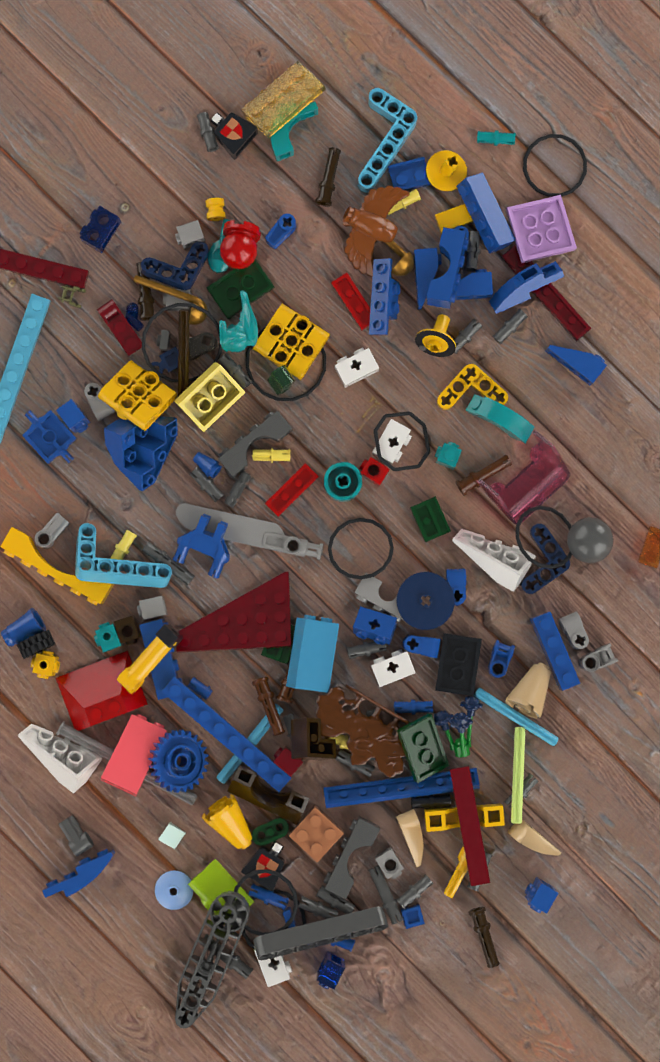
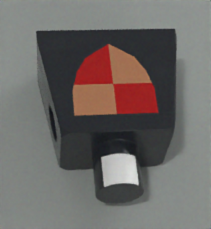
M232 112L226 118L216 113L211 119V122L217 127L214 131L215 138L234 160L258 134V129L255 125Z
M277 841L273 842L270 849L261 846L243 866L241 873L247 875L254 870L262 869L281 873L285 859L279 855L284 846ZM261 873L249 878L273 892L279 877L269 873Z

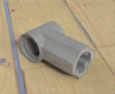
M57 512L45 527L36 533L35 543L43 549L51 548L54 541L70 523ZM43 535L49 536L47 544L40 543V538Z

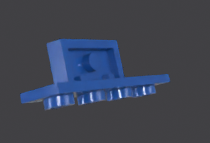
M391 258L374 259L369 335H388L389 319L397 320V314L399 313L398 297L401 288L399 282L391 278Z

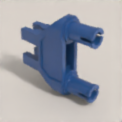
M204 513L201 515L196 529L178 537V547L173 560L175 562L179 560L178 563L184 564L187 553L192 548L213 557L214 560L208 575L220 578L224 564L229 562L230 559L229 551L223 538L228 523L221 520L217 525L215 533L209 532L206 529L211 516Z

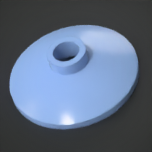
M173 870L164 873L155 885L156 899L163 907L170 910H178L185 907L193 896V890L188 885L191 879L181 871ZM175 888L177 890V894H171L170 889Z

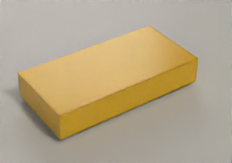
M465 204L435 214L441 234L443 227L454 229L457 226H464L473 222Z

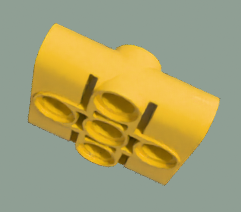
M282 303L258 338L253 350L301 380L329 339L330 333ZM299 322H305L307 324V328L304 330H299L297 328V324ZM274 327H278L281 330L277 336L270 333ZM288 338H295L297 343L294 346H289L286 341ZM305 348H311L313 353L311 356H304L302 351ZM280 353L285 354L287 357L283 362L276 360V356Z
M132 360L98 394L100 400L116 410L119 418L131 421L143 431H146L177 397V392L161 382L155 372L146 371Z

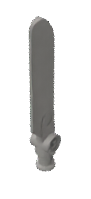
M186 503L180 504L176 509L178 520L191 531L196 529L201 515L205 513L211 516L206 529L209 532L215 533L217 525L221 520L228 523L223 537L224 540L301 557L306 555L316 557L317 560L321 559L323 543L319 545L310 543L306 539L286 536L281 527L276 523ZM293 540L299 544L296 551L289 549V543Z

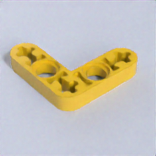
M468 364L437 398V405L442 410H449L470 386L477 390L484 398L486 396L492 400H495L496 396L492 394L490 397L487 394L495 387L497 390L494 393L503 395L502 399L504 402L499 401L502 405L507 403L508 394L478 366ZM467 369H474L475 377L470 376L467 379V382H470L468 385L465 380L459 378L461 375L463 378L467 375ZM481 381H488L490 389L483 391L480 388ZM455 382L462 383L463 391H454L453 384ZM449 389L453 395L457 396V398L455 399L452 396L449 400L450 405L445 404L443 406L441 404V398H447V396L450 394L449 392H447V390Z

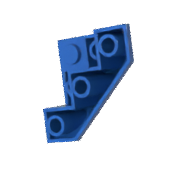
M160 416L146 431H143L131 421L118 419L104 428L105 445L114 464L140 491H144L154 484L178 435L177 418Z

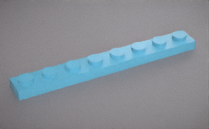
M31 294L0 382V444L51 302L49 299Z

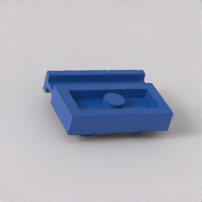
M425 157L389 165L388 171L392 186L408 191L431 185L426 175L427 165Z

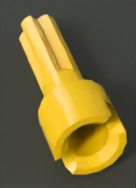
M463 846L457 856L459 863L444 891V894L450 898L454 897L468 871Z

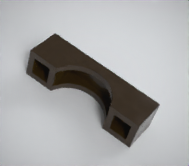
M239 765L227 792L296 825L301 819L310 799L293 790L285 793L273 791L260 782L256 772Z

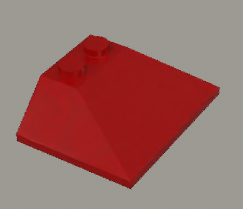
M128 651L56 678L74 729L80 731L148 705L142 687L130 694L117 681L118 676L133 664Z

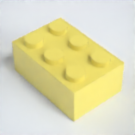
M214 362L174 402L200 430L205 432L246 392L220 364Z

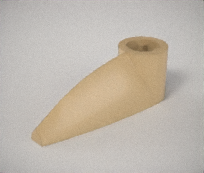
M412 809L396 816L413 861L416 867H419L423 856V836L416 812Z
M523 819L521 824H513L507 831L517 842L536 852L559 856L562 853Z

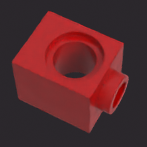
M372 457L369 460L364 459L359 467L362 470L361 476L377 486L381 485L390 470ZM376 466L379 473L372 476L368 473V468Z

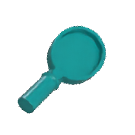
M223 219L221 234L219 235L220 239L211 246L208 254L209 266L215 273H223L229 268L220 255V245L225 238L223 228L224 224L230 221L228 219Z

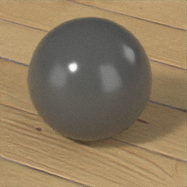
M593 517L583 518L575 522L567 535V545L570 553L577 560L584 563L602 561L609 555L614 543L610 527L604 521Z

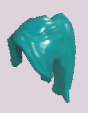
M244 290L240 291L242 312L240 313L238 324H230L227 329L226 321H219L221 348L226 352H241L247 346H255L257 343V320L251 308L248 294Z

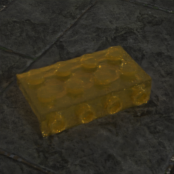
M297 61L241 110L244 117L248 121L250 120L269 139L326 89L304 65Z

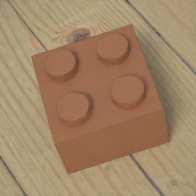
M314 805L291 830L289 837L318 863L344 834V830L318 806Z

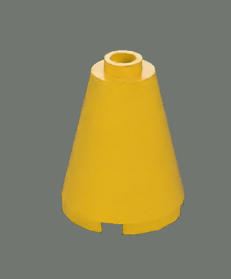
M230 794V798L224 796L208 808L210 812L207 815L204 812L202 815L204 822L235 848L246 849L251 845V832L233 794Z

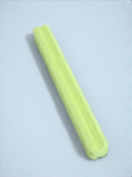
M515 727L511 808V822L513 824L522 823L525 754L524 727Z

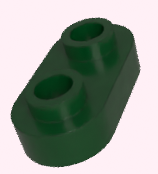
M281 817L268 821L253 830L252 840L256 845H267L284 837L289 831V824ZM277 824L283 825L281 831L276 829ZM264 832L265 838H259L258 833Z

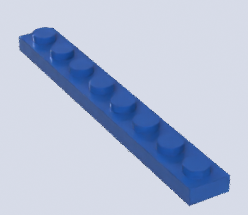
M175 676L163 688L162 692L276 791L280 792L292 778Z
M471 768L473 789H480L477 768ZM450 771L435 773L419 783L414 781L413 776L323 788L326 808L454 792Z

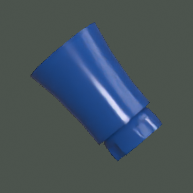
M31 608L15 622L8 625L6 629L2 630L1 636L5 643L12 647L38 633L46 631V626L38 612Z

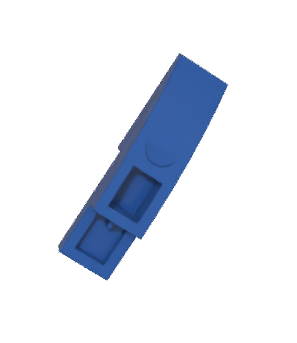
M556 261L541 268L536 263L509 279L492 296L489 304L496 314L531 299L529 292L564 277L563 271Z
M104 849L98 852L97 857L90 859L89 856L80 860V864L75 867L78 874L74 871L65 875V879L58 882L55 879L46 883L47 887L42 890L45 898L62 890L65 896L68 897L87 886L111 861L115 854L114 849L111 851Z

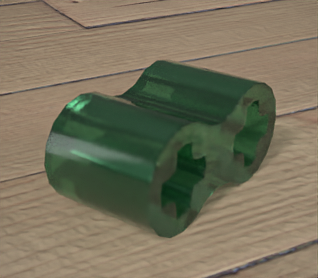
M285 365L274 370L267 379L277 396L289 390L295 382Z

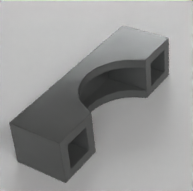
M272 411L267 414L262 424H255L249 429L251 433L246 437L242 435L234 442L235 446L231 449L227 447L219 454L221 457L218 460L233 478L248 467L247 452L255 441L272 439L279 442L293 431L279 411L275 413Z
M360 816L357 820L353 819L349 827L351 833L349 837L345 836L340 846L343 850L340 855L336 854L332 862L334 868L331 873L327 872L323 881L326 883V890L344 899L347 898L354 884V878L347 868L349 856L359 847L372 846L380 830V826Z

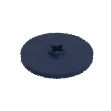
M419 572L411 575L402 583L397 594L399 614L407 624L420 630H431L443 625L450 618L455 605V597L450 584L443 577L432 572ZM422 596L424 598H426L427 596L430 597L429 602L431 604L429 606L427 604H425L424 606L421 604Z

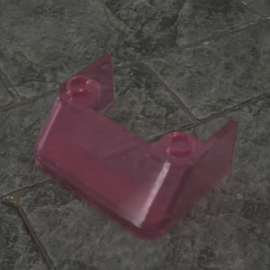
M536 430L532 431L538 441V444L532 447L530 451L532 462L506 486L501 482H496L489 486L482 479L478 481L487 496L514 524H517L520 515L526 510L541 506L570 477V472L554 444ZM532 511V512H530L528 515H526V516L523 518L522 522H523L525 519H527L534 511Z

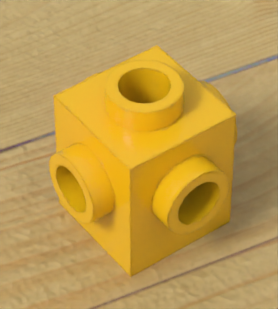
M45 650L42 653H36V657L33 656L31 661L32 673H37V677L43 679L55 676L60 668L59 657L53 656L54 652ZM43 661L47 663V667L45 669L41 667Z

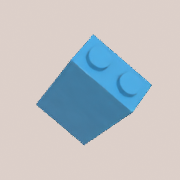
M304 615V618L297 617L286 686L328 693L339 624L332 623L333 619L321 617V621L315 620L316 616Z

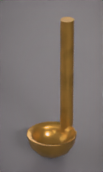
M394 241L386 243L402 258L392 269V274L395 276L408 275L414 266L413 255L410 252L406 253Z
M138 275L134 277L135 283L194 303L208 311L205 302L197 296ZM192 307L189 314V325L202 323L207 315Z

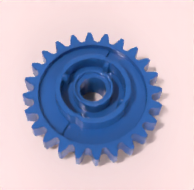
M172 730L171 734L165 733V738H158L160 743L153 744L156 750H150L153 757L148 758V760L152 761L153 764L149 768L154 769L151 776H157L155 782H161V788H166V791L173 790L175 793H179V791L186 792L187 788L193 790V784L199 785L198 778L204 779L202 772L208 771L204 768V765L209 764V762L205 761L209 754H204L207 747L201 746L203 740H197L198 735L191 736V731L179 730L177 732V730ZM178 757L181 758V763L179 766L177 765Z

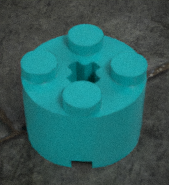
M340 462L328 468L324 476V488L330 498L338 502H348L359 494L362 487V476L356 466L348 462ZM346 478L348 485L339 486L340 482L338 479Z

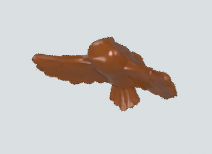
M391 185L370 189L368 195L364 197L361 209L351 206L346 209L343 216V225L345 227L351 226L352 231L346 240L347 245L344 252L348 255V260L352 262L354 269L359 270L360 273L373 277L374 246L377 241L390 243L394 240L398 227L386 218L397 202L410 195L408 191Z

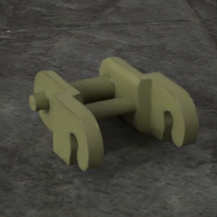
M68 285L62 286L61 288L64 290L62 296L58 297V299L62 303L65 301L70 306L81 308V305L72 302L74 292L86 293V290L75 286L73 288H69ZM67 291H71L69 299L65 298Z

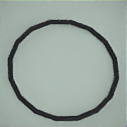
M175 303L163 307L149 319L143 331L141 349L146 364L159 377L167 381L178 383V379H171L159 373L150 363L145 350L146 333L152 321L166 310L180 306L193 307L205 313L215 324L219 335V349L214 362H218L222 354L219 323L209 311L195 304ZM199 376L190 378L189 382L195 381Z
M297 324V327L304 330L307 328L305 326ZM266 327L258 333V337H260ZM253 346L248 347L246 352V371L250 380H252V384L262 395L276 401H295L308 396L320 385L326 371V353L324 348H322V372L317 383L304 394L293 398H279L264 392L254 381L249 369V355Z

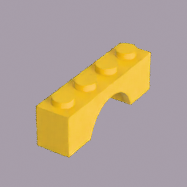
M501 803L476 805L481 827L505 826L504 810ZM456 807L424 809L425 829L427 832L444 831L460 827Z

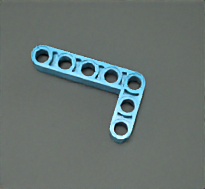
M374 88L370 91L369 107L394 124L358 177V187L365 193H368L370 189H374L417 123V113L413 109L380 88ZM378 96L382 100L380 102H374L372 98ZM396 107L397 111L392 113L388 108ZM411 117L413 122L406 123L404 118ZM399 132L403 137L397 139L393 134ZM390 148L393 152L385 154L383 149ZM374 163H379L382 165V168L376 170L372 167V165ZM368 178L372 183L364 185L361 181Z
M84 523L80 526L76 544L75 576L77 579L87 582L164 588L169 584L172 569L167 564L95 557L96 528L90 523Z

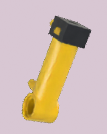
M164 624L155 634L156 638L133 664L118 676L117 681L130 694L136 692L142 686L144 679L172 648H175L182 641L183 637L171 625Z

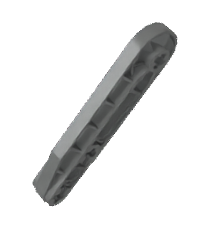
M227 891L218 895L206 915L178 983L175 1022L180 1028L190 1027L215 999L249 919L250 908L245 897L237 892ZM221 897H222V898L225 900V902H226L223 906L221 905V903H220L219 900H218V899L221 898ZM220 910L219 915H214V911ZM205 925L212 928L208 939L201 937ZM213 937H216L217 940H216V942L213 943V945H212L213 947H212V949H211V951H210V954H209V956L207 957V960H206V959H204V958H205V956H206V954H207V951H208L209 946H210V944H211V942H212V939H213ZM229 937L237 939L232 951L225 947ZM219 940H223V943H222L221 948H220V950H219V952H218V955H217V957H216V960H215V962L213 963L212 961H213L214 954H215V952H216V950H217V948H218V946H219V943H218V942H219ZM198 942L205 946L201 957L193 955ZM222 954L229 956L225 969L218 965ZM191 960L197 963L194 974L186 972ZM215 972L222 974L218 986L211 983ZM183 978L190 981L186 991L181 990ZM200 979L202 980V985L200 988H197ZM207 989L215 991L209 1002L204 1000ZM189 996L195 997L197 1002L191 1001ZM187 1010L190 1011L187 1018H185V1012Z

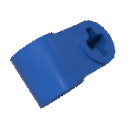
M446 569V581L450 584L453 593L458 592L459 595H462L459 602H456L455 599V606L461 605L466 599V569Z
M408 635L403 639L402 646L408 652L438 658L441 639ZM413 638V642H416V646H413L412 649H410V646L407 645V642L411 641Z
M499 640L495 641L487 669L490 676L500 678L506 674L515 645L508 646L500 643ZM495 664H499L502 667L499 675H496L492 670Z

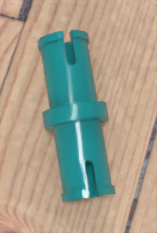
M495 130V132L478 131L477 143L494 144V146H498V144L515 145L516 133H501L499 130Z

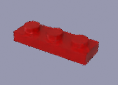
M345 273L332 281L331 285L361 331H363L370 324V307L349 274Z
M305 463L265 504L279 517L319 476Z

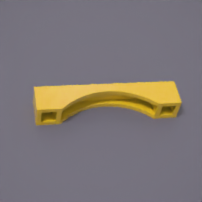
M11 527L0 546L5 549L4 554L12 558L14 556L21 559L20 563L29 568L33 565L38 568L36 572L45 577L48 575L54 577L53 581L60 586L68 585L71 587V592L78 596L82 593L88 597V602L96 606L98 603L103 604L114 586V584L81 581L75 575L57 570L41 556L32 537L14 527Z

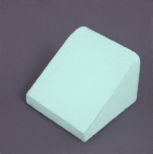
M170 822L158 840L175 849L186 832Z

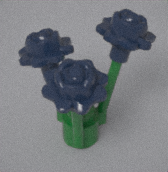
M473 696L466 697L465 701L460 703V706L467 710V715L463 712L453 715L447 713L446 710L434 714L435 725L441 726L442 730L445 731L450 743V750L454 751L455 756L459 758L470 755L469 748L471 747L473 716H475V711L483 706L482 703H479V699ZM450 727L458 729L460 733V738L456 739L455 743L449 732ZM465 729H467V739L464 738Z

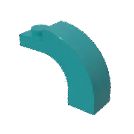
M294 101L285 106L276 116L271 129V145L276 162L294 156L289 133L296 123L318 115L316 101L312 103L305 102L299 108Z
M474 394L466 408L469 414L492 423L511 438L525 444L535 428L518 413L486 396L484 398Z

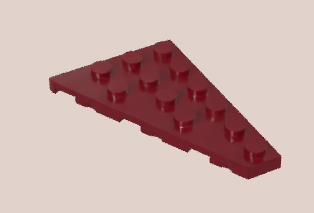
M283 572L178 631L183 639L176 646V652L292 647L289 572Z

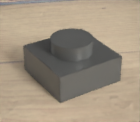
M161 330V335L157 336V346H160L161 352L169 350L171 338L169 330Z

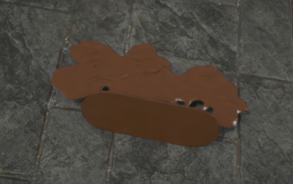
M347 684L345 687L356 694V699H345L344 692L339 687L331 688L326 695H318L316 702L319 708L315 714L316 718L321 719V736L334 738L340 734L347 733L350 737L347 741V747L352 753L350 756L352 765H365L370 758H375L378 770L387 777H395L396 774L403 773V760L401 758L406 756L397 730L399 729V721L405 724H409V721ZM340 700H344V701H345L343 704H340V703H339ZM364 700L377 707L370 717L363 715L360 711L359 705ZM347 704H349L350 706H352L353 704L355 705L349 711H344L342 709ZM356 708L358 709V714L354 713ZM383 710L395 717V719L388 725H384L378 715ZM393 729L396 730V734L394 736L392 735Z

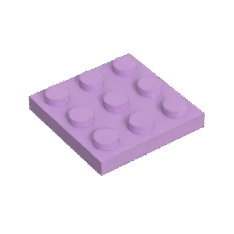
M561 195L507 207L506 213L512 233L516 239L515 243L521 263L577 249Z

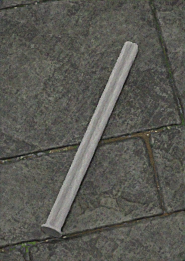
M65 721L62 722L56 735L60 734L108 761L114 752L113 749L66 725ZM149 769L144 780L166 791V788L160 787L161 782H155L157 776H151L153 771ZM173 790L166 791L190 805H193L197 799V795L188 790L186 792L179 791V793H175Z

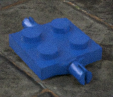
M31 410L25 414L32 423L30 428L22 435L47 464H50L59 456H62L69 464L70 460H73L74 457L71 456L67 449L77 439L52 410L39 418Z

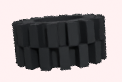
M46 630L20 642L17 646L23 659L50 648L55 645L50 631Z

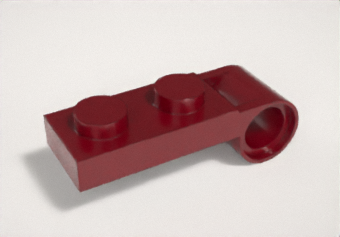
M113 299L96 309L128 356L142 348L141 340Z

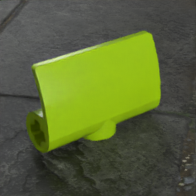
M214 859L188 883L190 888L200 897L202 904L208 911L218 895L227 891L234 892L235 886L238 884L217 859ZM240 886L238 893L245 897L250 907L254 900ZM222 897L218 899L222 906L226 903ZM220 910L214 911V914L219 915Z

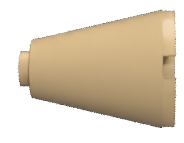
M543 663L533 664L507 696L506 704L511 708L515 705L519 709L518 712L535 719L537 717L540 718L551 672L548 670L549 667Z

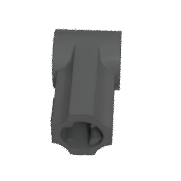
M74 815L58 824L68 839L69 847L75 856L78 857L94 846L91 837L86 831H83Z

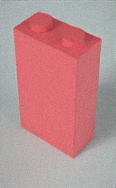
M132 714L101 776V781L136 797L150 769L149 766L153 763L148 760V758L153 757L150 750H156L153 744L160 743L159 737L165 738V733H167V730L164 729L165 726L157 722L152 724L147 721L146 717L140 714L136 716Z

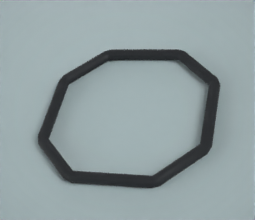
M412 412L385 414L374 429L373 433L378 459L392 471L420 468L430 454L426 425ZM409 415L423 427L426 453L418 465L394 467L381 457L377 431L386 418Z

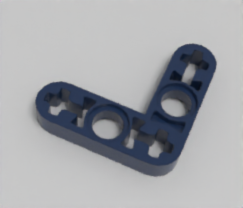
M204 242L194 243L181 268L154 258H145L141 262V272L144 276L184 291L189 290L195 283L208 258V246ZM200 249L203 250L199 253L197 258V251H200ZM189 263H195L197 264V268L190 269L187 267V265ZM164 271H170L172 275L170 277H164L162 273ZM186 274H188V281L181 282V280H185Z
M536 524L531 527L530 536L548 560L546 564H557L558 559L564 560L567 557L545 525ZM535 528H542L543 537L546 538L548 536L550 539L540 544L539 541H541L542 538L539 535H534V533L536 532ZM548 542L555 545L553 553L545 551V545ZM570 560L564 564V569L558 567L555 570L558 572L556 575L553 569L540 567L523 579L521 582L522 591L526 594L536 593L567 571L570 567ZM543 569H547L551 573L548 580H543L540 576ZM536 574L537 579L542 584L539 586V583L537 582L533 585V590L526 589V581L533 582L534 580H536L533 577Z

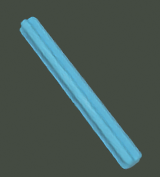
M478 688L475 691L474 697H477L551 746L557 744L559 738L483 689Z
M275 704L277 712L280 716L283 712V708L278 704ZM267 715L264 716L247 738L255 746L271 727ZM234 754L216 778L225 784L243 761Z

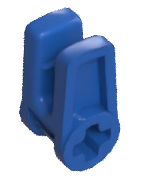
M283 214L265 236L266 243L271 248L277 249L295 232L296 220L294 216ZM286 221L287 223H289L291 221V226L289 227L287 225L285 227L284 222Z

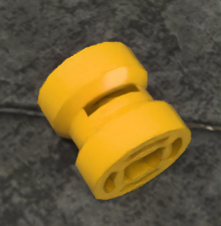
M209 198L205 200L206 207L208 208V221H222L226 219L225 212L223 211L225 206L223 198Z

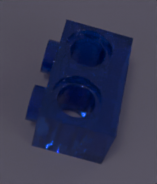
M99 206L98 209H94L91 213V220L88 225H84L81 229L80 239L83 243L102 254L121 224V220L117 215ZM103 217L109 218L106 224H100V219ZM93 233L99 234L96 240H90V235Z
M327 951L317 971L318 984L325 989H335L345 970V960Z

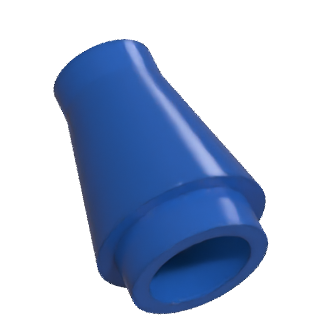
M198 452L193 458V462L198 465L207 477L215 478L222 468L218 461L203 455L201 452Z

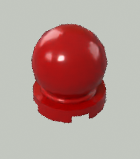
M235 220L227 221L223 228L225 238L220 245V255L224 263L233 269L248 268L257 256L256 243L260 240L261 236L259 227L247 221H244L243 224H234Z

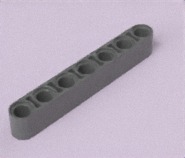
M377 906L264 934L254 938L253 942L258 960H267L379 932L388 928V922L383 907Z

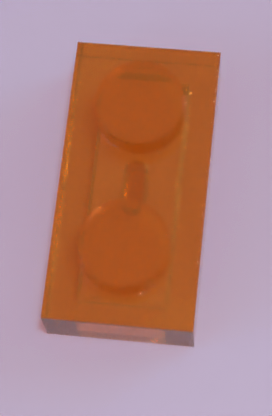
M649 526L638 563L657 569L660 561V529Z

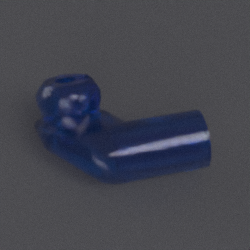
M134 302L129 303L126 307L125 318L139 332L144 327V324L138 320V305Z

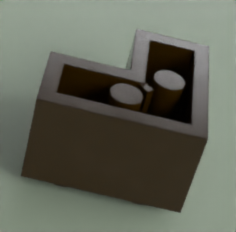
M306 717L291 720V759L318 761L336 759V739L321 738V719Z

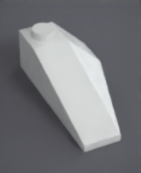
M461 529L452 540L491 578L513 592L522 582L532 564L522 554L518 546L513 545L509 547L502 545L500 540L493 542L485 539L481 534ZM526 551L532 559H535L536 556Z
M30 724L18 734V737L57 781L72 793H75L87 782L102 760L101 756L83 746L70 742V739L54 736L53 732L34 724Z

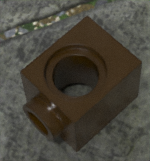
M132 615L114 621L120 643H126L127 646L138 643L137 639L141 638L135 616ZM126 626H130L133 629V634L130 637L125 636L123 633Z

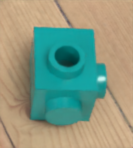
M453 442L444 443L442 447L438 446L434 456L437 457L436 463L453 470L462 450L459 449V445Z
M110 622L99 625V629L95 631L94 639L97 646H101L103 653L123 646V643H120L115 624L110 625Z

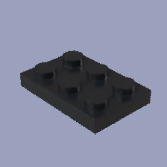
M443 633L435 691L474 696L482 639Z

